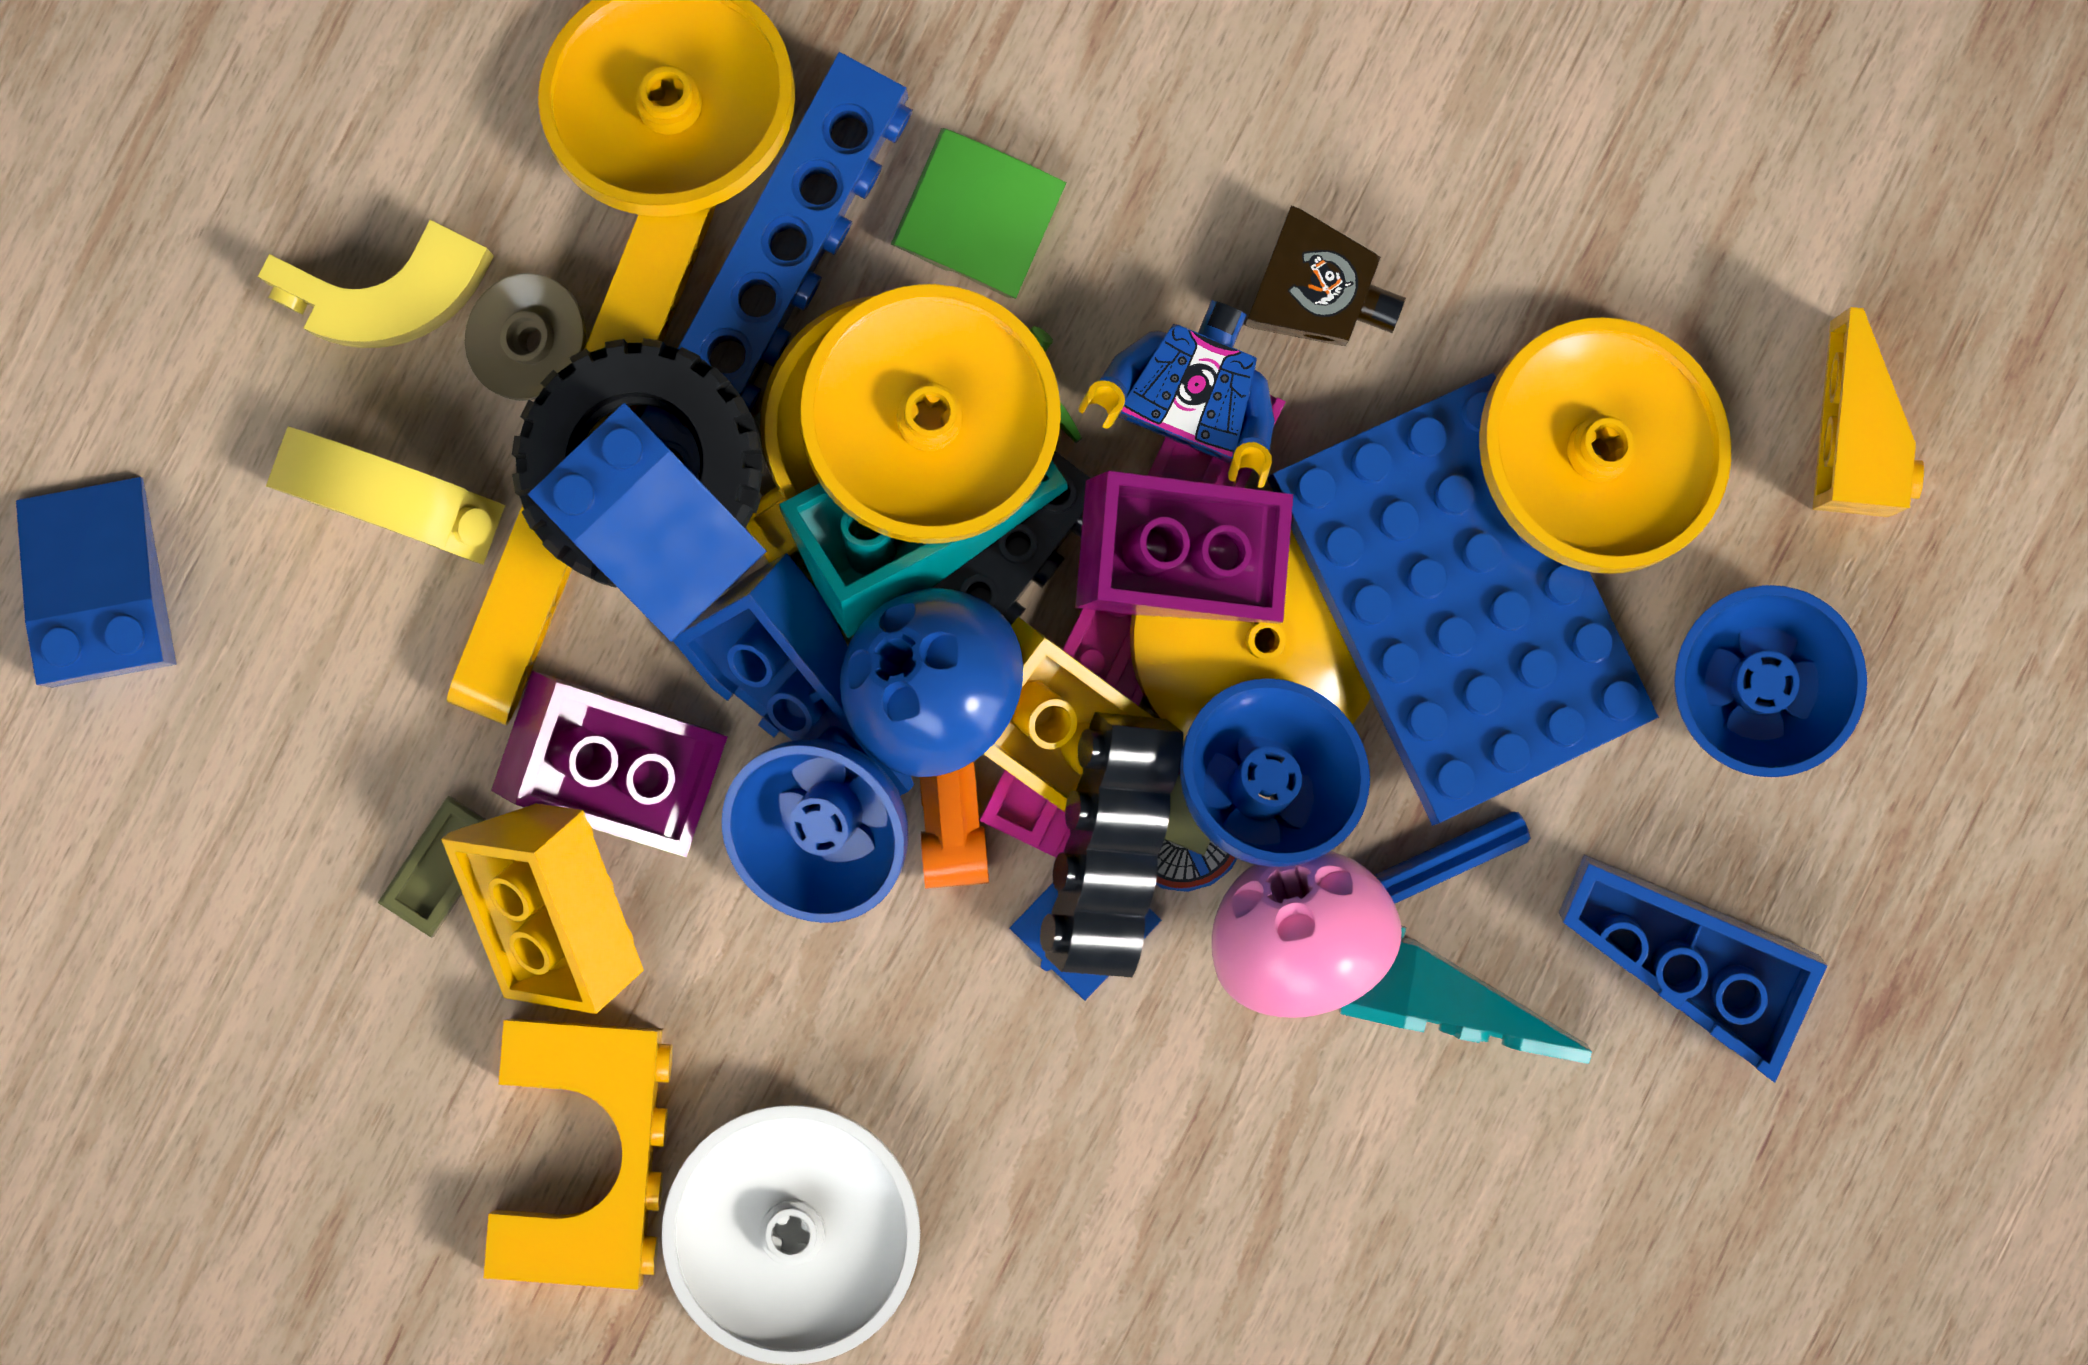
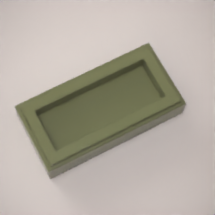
M447 796L378 903L429 937H434L462 895L461 888L441 839L451 831L485 821L486 819L453 797Z

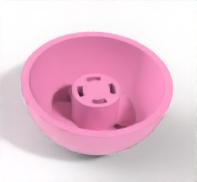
M1330 851L1312 861L1287 867H1268L1254 864L1234 881L1224 895L1217 910L1212 930V957L1215 972L1226 992L1238 1003L1253 1011L1270 1016L1288 1018L1308 1017L1327 1013L1362 997L1386 975L1394 963L1400 948L1402 937L1401 922L1395 904L1383 884L1364 866L1339 853Z

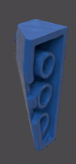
M787 553L745 577L710 605L673 641L710 688L727 701L733 695H736L763 718L758 726L773 738L781 731L792 741L817 738L843 743L861 751L874 760L893 781L900 796L909 792L915 785L911 776L895 772L878 762L864 749L853 734L843 710L840 692L841 667L848 646L826 602Z

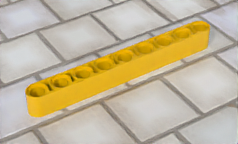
M716 205L695 213L679 216L638 215L585 349L593 352L604 348L605 342L625 339L627 343H642L643 338L664 341L710 226ZM638 405L628 407L635 413ZM613 412L607 414L602 419H600L590 430L586 438L594 430H596ZM523 505L447 695L448 703L503 725H508L515 713L572 571V568L550 553L542 545L543 542L535 531L530 529L522 514L524 510Z

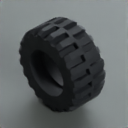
M643 338L642 343H627L625 339L605 342L604 348L593 352L584 349L569 357L572 363L557 373L553 369L540 383L544 388L535 401L528 400L520 416L524 420L520 436L514 435L512 455L516 458V473L512 474L515 494L520 496L524 508L522 514L530 529L535 531L543 542L542 545L550 553L574 571L598 583L614 588L617 587L530 498L528 493L585 440L590 430L600 419L617 410L623 403L627 406L649 405L658 407L678 417L688 427L698 447L700 456L698 480L745 529L753 512L757 513L762 497L760 487L762 476H765V457L762 454L761 436L756 421L751 415L746 402L731 382L716 367H712L702 360L699 355L683 347L677 349L665 345L663 341Z

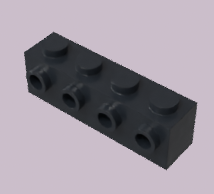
M1055 451L1052 461L1066 480L1068 489L932 588L957 590L980 598L996 608L1012 626L1015 620L1021 617L1026 610L1017 601L1030 584L1034 582L1043 588L1065 560L1057 552L1071 532H1074L1081 538L1086 480L1090 478Z

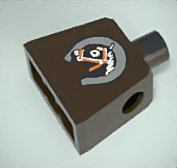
M1291 205L1245 326L1267 332L1346 346L1357 320L1393 333L1406 298L1371 285L1381 258L1380 256L1302 209Z

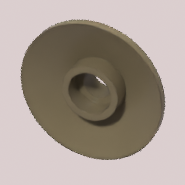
M532 273L506 277L488 288L474 305L465 330L466 356L477 379L492 392L502 397L519 401L536 399L544 388L540 383L553 369L558 373L572 363L569 357L584 350L586 341L584 316L575 297L557 281ZM539 330L541 332L540 344L534 351L530 352L527 348V339L532 332Z

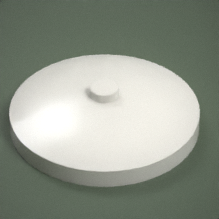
M778 1105L751 1111L725 1123L704 1139L688 1156L671 1186L666 1201L662 1222V1249L666 1271L680 1303L695 1323L712 1339L742 1356L757 1361L785 1365L809 1364L839 1356L857 1347L876 1333L894 1314L910 1286L917 1265L920 1250V1218L916 1198L903 1167L889 1148L870 1130L842 1114L824 1108L808 1105Z

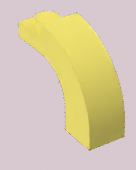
M429 220L409 261L396 275L379 285L363 289L337 287L270 254L258 277L273 287L268 296L273 301L302 315L307 305L314 307L304 326V329L312 335L343 346L381 348L407 343L425 336L450 320L474 294L494 255L486 247Z
M289 426L286 429L266 487L379 526L484 565L505 507L504 504L467 491L460 486Z

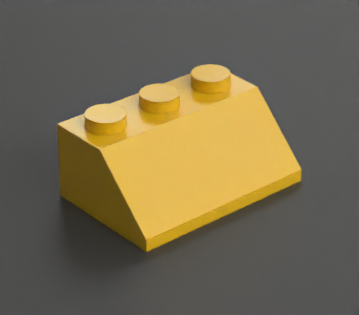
M536 803L451 831L441 839L504 998L597 1014L644 971L634 945L633 935L627 927L616 898L613 882L607 874L593 837L592 827L587 821L583 810Z

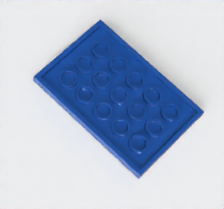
M1494 373L1267 477L1273 492L1293 494L1291 530L1432 826L1659 718L1590 572L1563 565L1534 549L1509 525L1491 496L1481 465L1479 430L1484 404L1496 379Z

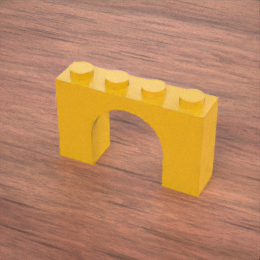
M512 1018L503 1020L498 1085L563 1089L578 1092L591 1098L602 1106L616 1125L622 1146V1162L618 1178L608 1195L599 1204L585 1211L573 1214H551L495 1209L490 1212L487 1224L484 1279L638 1290L643 1285L644 1275H655L658 1237L647 1236L649 1210H660L663 1173L652 1172L654 1146H665L668 1118L667 1108H657L658 1083H669L672 1067V1044H662L663 1030Z

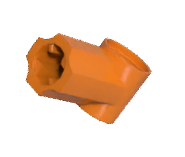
M974 761L951 773L940 776L919 777L921 804L923 806L925 831H921L925 889L988 884L989 872L985 827L980 826Z

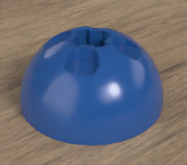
M1763 585L1746 588L1720 599L1695 621L1688 631L1677 656L1674 689L1677 706L1687 730L1698 745L1712 758L1733 770L1759 777H1784L1795 775L1820 765L1834 755L1849 739L1860 720L1867 693V670L1861 646L1854 632L1842 616L1830 605L1816 596L1799 589L1786 586ZM1746 670H1749L1750 672H1752L1749 677L1750 688L1744 689L1745 687H1747L1746 680L1749 674L1748 672H1746ZM1757 698L1762 699V700H1771V699H1772L1773 705L1770 704V701H1769V702H1762V701H1758Z
M931 588L912 591L897 596L877 608L860 625L851 639L843 659L840 675L843 710L848 724L860 744L872 757L887 768L915 777L944 775L959 770L978 759L1002 735L1013 717L1019 702L1023 684V659L1020 644L1011 625L996 608L971 594L952 589Z
M1254 679L1241 682L1221 691L1197 714L1184 741L1180 762V780L1185 802L1191 816L1201 831L1216 846L1231 856L1251 864L1268 867H1287L1303 864L1329 853L1351 834L1360 821L1367 804L1370 788V770L1364 745L1356 729L1345 714L1330 700L1313 689L1291 681ZM1258 794H1260V795H1262V796H1265V797H1270V800L1265 799V798L1259 796Z
M817 738L800 739L776 745L762 752L736 775L729 786L722 808L721 820L724 844L731 863L740 878L765 903L797 919L810 922L833 923L846 921L865 914L888 895L899 878L908 848V820L900 794L887 773L874 760L861 751L843 743Z

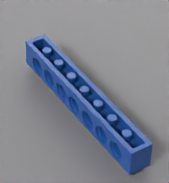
M841 52L837 54L678 349L683 347L699 355L702 360L711 365V354L719 343L732 340L742 344L746 352L743 365L735 372L722 374L741 395L750 413L761 393V389L753 385L764 363L766 362L774 367L786 348L792 334L783 329L795 306L805 311L822 280L821 276L814 273L825 251L835 255L841 247L852 225V221L844 217L855 195L866 199L882 169V165L874 161L886 139L893 143L898 141L913 109L905 106L909 98L905 86ZM847 118L860 120L868 129L865 140L859 146L851 149L839 147L831 138L835 125ZM826 174L836 181L837 190L829 202L815 205L807 202L802 197V186L812 175ZM787 229L801 232L807 240L803 254L791 261L780 260L771 252L774 237ZM765 285L776 293L775 306L765 316L752 317L742 311V296L752 286ZM647 405L640 419L672 452L682 456L684 465L698 479L700 456L696 441L690 430L672 413Z

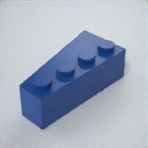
M1584 854L1559 910L1563 923L1626 971L1632 973L1648 985L1660 997L1676 1009L1681 1010L1706 1029L1713 1037L1729 1049L1735 1051L1775 1083L1828 966L1821 956Z

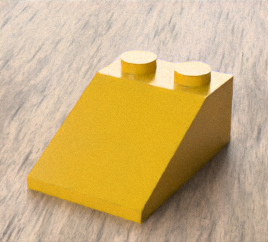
M1850 307L1830 321L1812 510L1890 517L1909 509L1911 498H1920L1924 480V462L1922 460H1915L1916 442L1864 308Z
M1018 617L1011 627L1016 634L1022 652V690L1018 705L1008 726L984 755L1065 812L1067 799L1072 791H1076L1083 774V767H1081L1078 761L1079 739L1085 729H1089L1095 712L1154 717Z

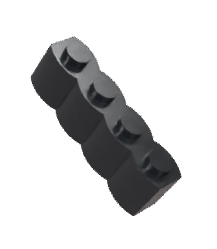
M1095 712L1089 729H1085L1080 736L1078 761L1081 767H1083V774L1076 791L1070 793L1065 807V820L1067 827L1070 829V837L1064 852L1057 855L1053 866V884L1058 891V897L1051 914H1047L1044 917L1040 930V942L1045 952V957L1061 972L1132 978L1137 969L1144 941L1145 916L1149 910L1156 885L1158 854L1162 848L1169 822L1170 794L1178 777L1183 749V732L1167 719Z

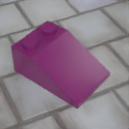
M1106 471L1086 480L1075 608L1144 616L1283 623L1293 494L1115 471Z
M532 670L491 791L521 807L537 803L583 810L587 821L593 829L687 857L728 736L611 695Z

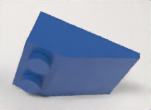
M625 403L614 411L528 493L530 498L671 642L767 552Z
M137 477L16 500L25 624L36 685L54 688L177 665L143 478Z

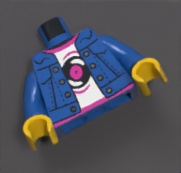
M1211 300L1198 333L1177 324H1173L1168 333L1162 331L1148 332L1114 357L1100 380L1090 386L1079 405L1078 410L1081 414L1085 412L1090 404H1098L1105 408L1108 413V417L1102 425L1105 429H1109L1118 417L1226 463L1231 462L1228 472L1230 481H1236L1238 470L1243 467L1252 468L1258 473L1260 477L1257 487H1264L1272 464V456L1269 450L1275 423L1268 380L1255 370L1256 357L1233 348L1247 315L1229 305Z

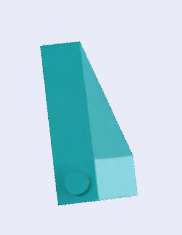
M1051 460L1039 487L1030 499L1007 520L977 536L960 541L937 544L906 542L871 530L844 512L827 494L820 483L780 503L779 507L817 590L846 636L850 637L856 633L866 618L881 605L905 593L921 589H931L1059 496L1068 487L1066 480Z
M1401 925L1402 937L1398 954L1386 975L1362 997L1338 1009L1341 1015L1423 1033L1426 1023L1431 1022L1439 1024V1031L1453 1035L1460 1040L1476 1043L1489 1042V1037L1492 1036L1501 1038V1044L1511 1049L1585 1064L1590 1063L1592 1054L1588 1045L1415 939L1404 937L1407 927Z

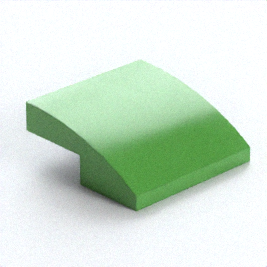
M941 128L891 245L945 271H953L1007 298L1016 299L1067 182L994 148L946 128Z

